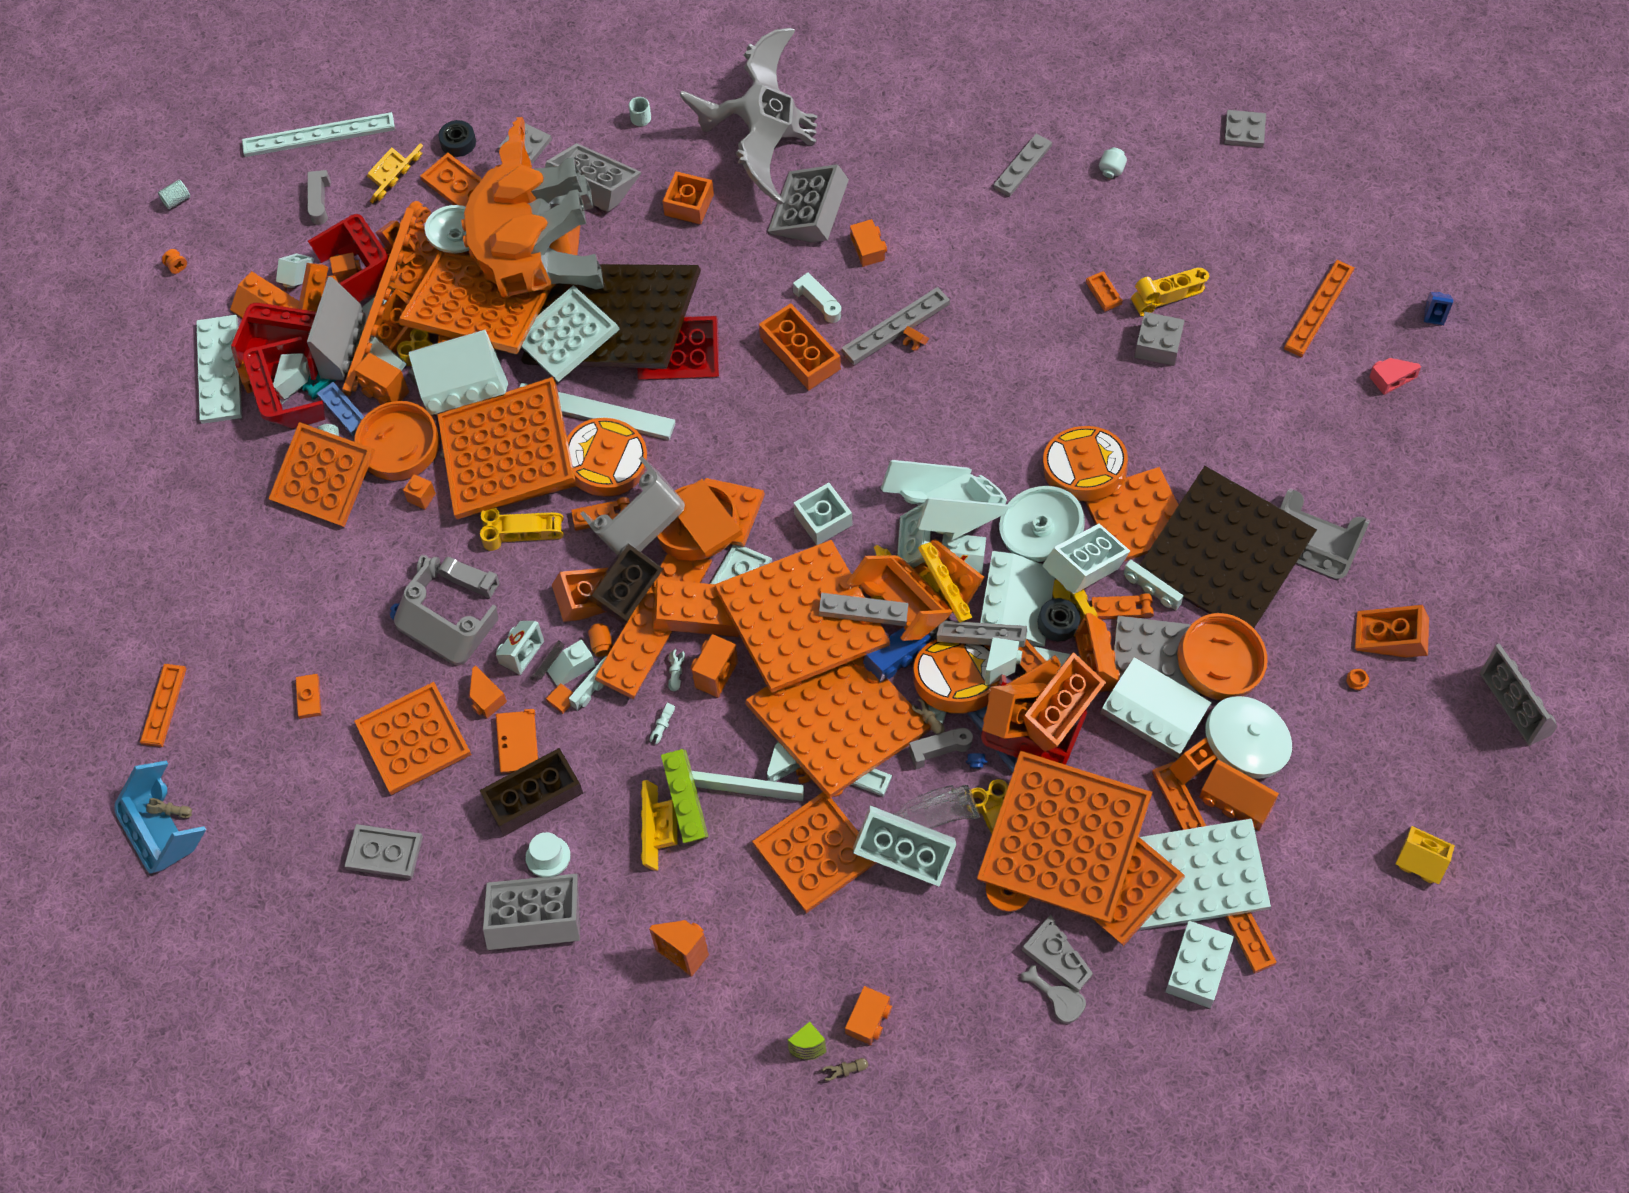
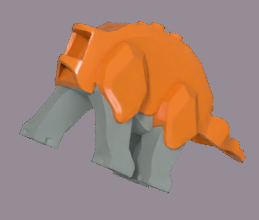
M516 117L517 120L512 122L513 127L508 131L509 140L499 149L502 165H497L495 168L490 169L473 190L464 211L465 219L461 220L462 228L466 231V235L463 236V242L465 247H469L471 259H475L486 279L497 284L502 298L524 292L548 290L558 283L583 285L593 289L604 288L601 267L595 254L577 256L557 252L549 248L553 241L577 226L586 224L584 210L593 208L591 189L586 176H580L573 157L565 159L557 167L532 169V163L525 148V122L523 117Z

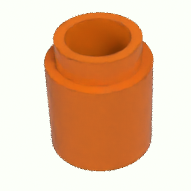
M602 623L592 625L591 629L588 630L591 650L595 653L596 657L606 656L613 647L609 627Z

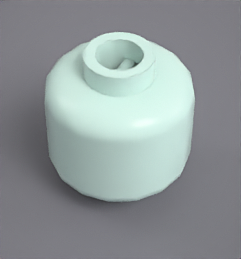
M1112 147L1104 151L1099 163V169L1105 177L1113 178L1122 174L1127 158L1121 149Z

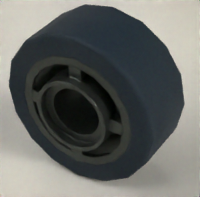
M454 120L446 123L439 130L438 138L441 148L445 153H449L453 157H461L469 154L475 148L476 137L473 127L463 120Z
M1062 598L1051 599L1041 607L1037 619L1038 629L1049 640L1056 642L1066 641L1072 638L1078 629L1081 619L1080 612L1069 600Z

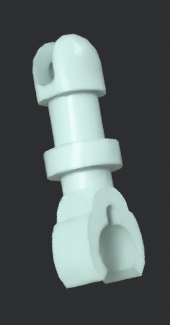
M676 649L669 654L672 666L669 668L671 679L669 680L668 687L671 691H677L680 688L681 680H679V677L682 674L680 666L685 658L683 651L678 654V659L675 655Z
M666 704L661 718L657 719L655 723L657 726L651 733L650 742H652L655 736L658 737L655 744L660 742L664 729H667L669 726L668 721L675 710L674 705Z

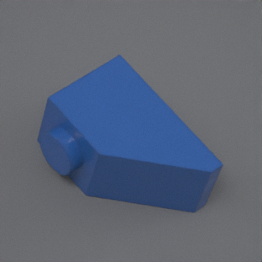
M1430 291L1426 301L1424 322L1444 325L1453 304L1452 296Z

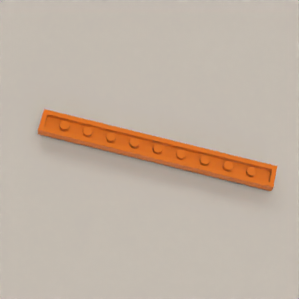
M406 208L342 389L346 396H351L352 391H357L359 382L357 381L354 369L364 359L365 354L367 355L371 351V337H376L379 325H376L378 318L382 319L385 307H383V303L385 300L388 301L392 289H389L391 282L395 283L398 271L395 269L397 264L401 265L403 261V247L408 246L411 235H408L410 228L414 229L417 218L414 217V209Z
M1174 762L1153 769L1152 774L1180 829L1186 830L1206 826L1186 785H1183L1169 769ZM1251 912L1225 916L1254 974L1276 965L1277 962Z

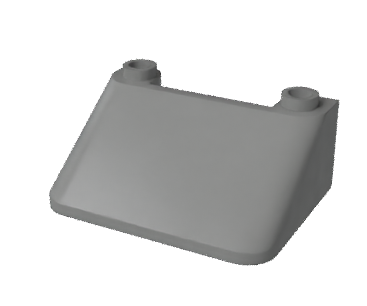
M1291 488L1288 489L1280 509L1317 529L1297 563L1336 579L1343 578L1350 569L1371 520L1364 517H1355L1350 521L1347 529L1301 511L1304 504L1303 495L1299 491Z

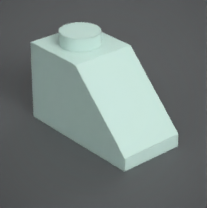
M297 253L279 258L276 282L283 283V286L287 288H295V286L302 284L306 264L313 263L314 258Z
M281 354L273 383L275 392L281 400H285L308 382L310 371L304 354Z
M1000 638L992 639L986 667L985 685H991L999 681L1001 674L1007 677L1015 672L1016 664H1021L1022 659L1019 641Z
M580 640L564 649L548 668L547 672L556 686L560 683L564 685L594 668L595 663L592 654L584 642Z
M779 742L774 747L767 771L768 781L773 782L801 768Z

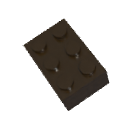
M628 543L619 552L587 598L616 620L624 623L634 612L663 568Z

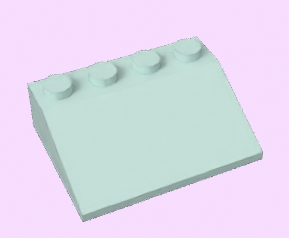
M486 330L409 352L420 396L430 415L506 393L508 381Z
M992 551L980 623L1027 626L1026 639L1034 646L1045 647L1046 637L1038 629L1037 619L1041 607L1052 599L1055 577L1051 576L1041 563L1013 553Z
M1133 658L1103 705L1100 714L1178 759L1211 702L1140 660Z

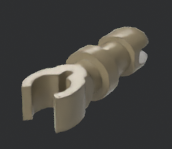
M918 698V701L922 703L921 708L923 710L912 705L913 710L923 716V721L926 724L929 723L931 730L935 734L943 733L945 730L943 724L937 721L936 715L933 711L929 710L928 704Z
M149 798V804H147L146 811L151 814L163 812L167 816H171V814L179 815L180 818H190L192 815V809L188 806H175L171 802L165 804L156 798Z
M860 1058L851 1063L841 1062L840 1066H826L821 1071L824 1072L826 1069H829L832 1072L835 1071V1073L832 1074L831 1078H825L824 1081H831L840 1075L846 1077L851 1072L863 1071L868 1067V1061Z

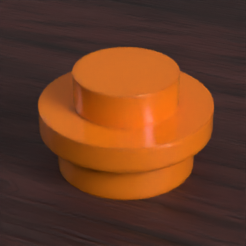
M1353 669L1348 673L1346 682L1354 690H1363L1369 683V677L1364 670Z

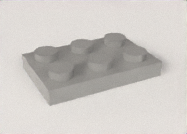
M356 824L345 868L347 870L412 879L423 836L421 833Z

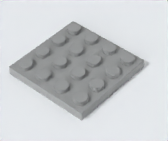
M1117 616L1114 663L1116 669L1119 670L1120 678L1133 658H1136L1200 695L1184 678L1177 657L1179 642L1192 624Z

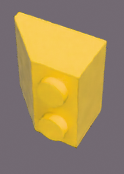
M1411 826L1398 855L1396 865L1407 873L1413 872L1421 876L1428 883L1440 884L1451 862L1455 845Z

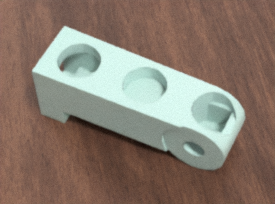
M806 273L793 283V293L797 297L803 294L824 314V319L827 322L836 323L840 320L841 305L809 273Z

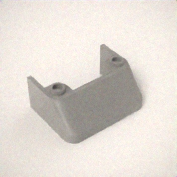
M643 456L639 460L648 469L639 480V486L643 491L613 520L608 515H601L593 520L584 511L580 513L592 530L616 555L628 543L641 552L683 512L685 503Z
M425 563L405 588L394 617L395 627L449 663L457 666L467 662L499 620L497 607L492 605L481 621L472 616H465L456 625L422 605L426 598L425 587L432 580L430 566Z

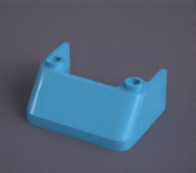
M167 761L135 766L114 806L115 814L149 873L160 872L194 852L206 831L205 826L178 831L170 816L165 815L163 812L151 814L146 811L149 798L164 801L167 795V786L161 779L168 766Z

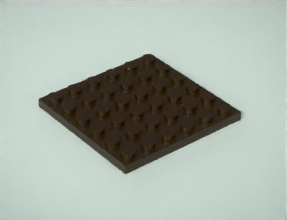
M1204 465L1140 566L1181 593L1183 599L1205 612L1236 616L1255 629L1317 529Z

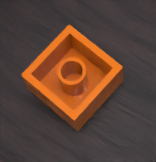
M675 171L662 201L664 215L701 225L714 196L712 180Z
M370 352L354 369L357 381L362 388V393L368 398H376L381 405L392 401H402L409 393L402 371Z
M712 634L710 639L705 640L703 643L702 653L699 658L694 659L691 670L695 688L719 698L738 664L736 644Z

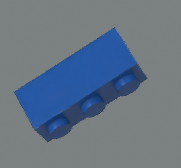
M902 627L888 637L890 640L889 646L864 656V667L869 672L871 671L879 679V682L886 678L890 679L896 674L897 670L902 667L906 668L912 663L920 650L930 643L931 637L927 634L919 640L903 641L900 637L906 630Z

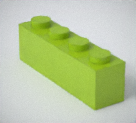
M680 749L662 754L661 758L683 843L708 838L687 751Z

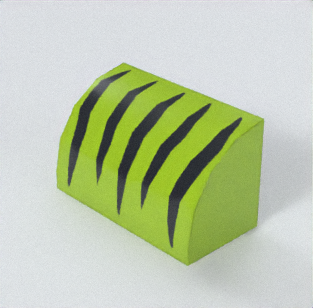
M808 1022L788 1039L789 1053L798 1059L805 1061L814 1060L826 1053L825 1039L811 1022Z

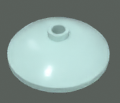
M445 206L437 209L428 217L425 223V235L433 247L447 253L469 251V247H465L463 242V236L466 235V231L463 230L461 220L465 219V206Z

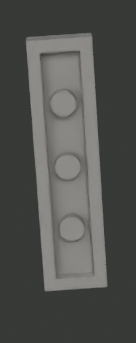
M1035 134L995 182L994 189L1010 197L1052 147V142Z
M821 593L819 616L906 626L908 603Z
M944 621L939 625L937 642L991 645L993 638L1019 641V647H1024L1027 626Z

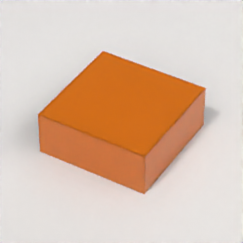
M560 683L546 700L563 714L571 706L569 697L573 692Z

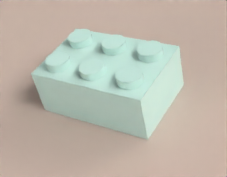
M1188 921L1165 992L1211 1008L1234 936Z

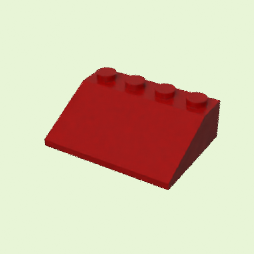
M685 317L667 369L637 368L638 380L719 377L718 317Z

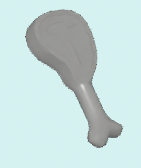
M1036 965L1031 966L1029 971L1021 973L1022 981L1032 982L1046 994L1053 1003L1056 1018L1061 1023H1073L1084 1012L1086 1000L1079 992L1065 986H1050L1038 976Z

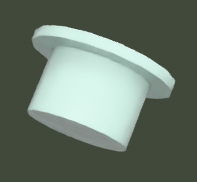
M549 832L536 835L531 840L526 852V864L529 870L543 878L554 877L562 873L570 862V850L567 843Z

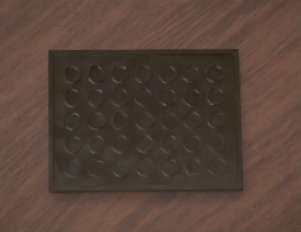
M600 264L604 288L593 289L583 285L562 283L555 284L551 288L539 314L574 285L614 321L620 329L578 366L667 369L701 269L699 265ZM524 351L521 358L523 364L540 365Z

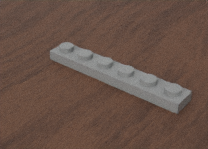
M937 287L843 346L842 353L855 365L903 335L907 326L914 328L950 305V299Z

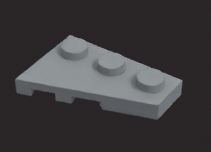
M1051 914L1022 948L1024 953L1077 992H1080L1093 975L1079 953L1071 947L1063 931L1061 932L1056 926Z

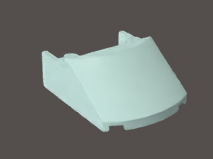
M891 460L881 486L883 492L900 493L908 503L919 506L925 502L917 528L919 530L946 534L951 540L1004 515L1008 507L1005 495L996 485L982 475L978 477L971 474L972 469L967 467Z

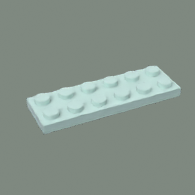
M237 315L197 320L199 412L201 424L242 418L241 378L235 366L231 344L238 330Z

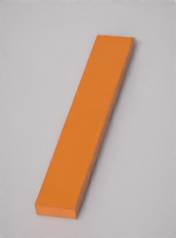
M1336 259L1285 344L1284 350L1303 357L1355 267Z

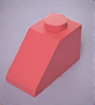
M1388 358L1383 362L1378 361L1372 366L1369 378L1385 395L1417 378L1421 366L1418 363Z

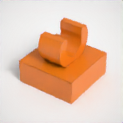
M909 326L903 332L908 335L903 340V345L907 346L910 341H913V351L919 349L920 343L925 345L929 340L927 336Z

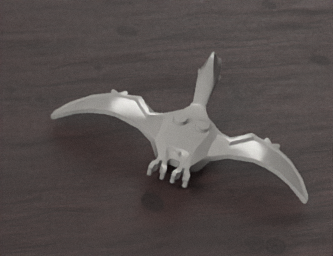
M792 28L774 30L762 36L755 46L749 44L746 47L747 51L743 56L747 61L744 68L751 76L753 84L740 98L727 100L718 105L688 92H680L682 100L698 115V123L702 131H710L732 114H738L742 117L749 127L750 133L738 143L739 150L736 152V155L740 158L738 163L744 166L748 176L754 183L779 204H783L784 200L775 190L770 176V163L775 146L782 137H797L810 146L816 143V139L812 137L816 134L814 129L817 127V124L813 122L817 119V115L806 114L795 107L793 98L781 92L778 88L777 64L785 45L795 32ZM799 123L804 125L807 129L801 128L799 126Z

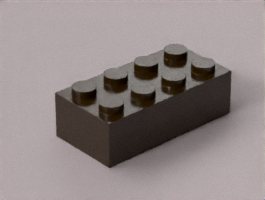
M560 748L479 790L503 836L583 794L580 782Z

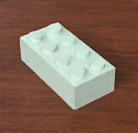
M1097 524L1055 546L1042 566L1051 576L1062 583L1065 589L1075 594L1118 570L1130 553V550L1102 525Z
M869 806L853 846V853L940 886L956 847V841L953 837Z

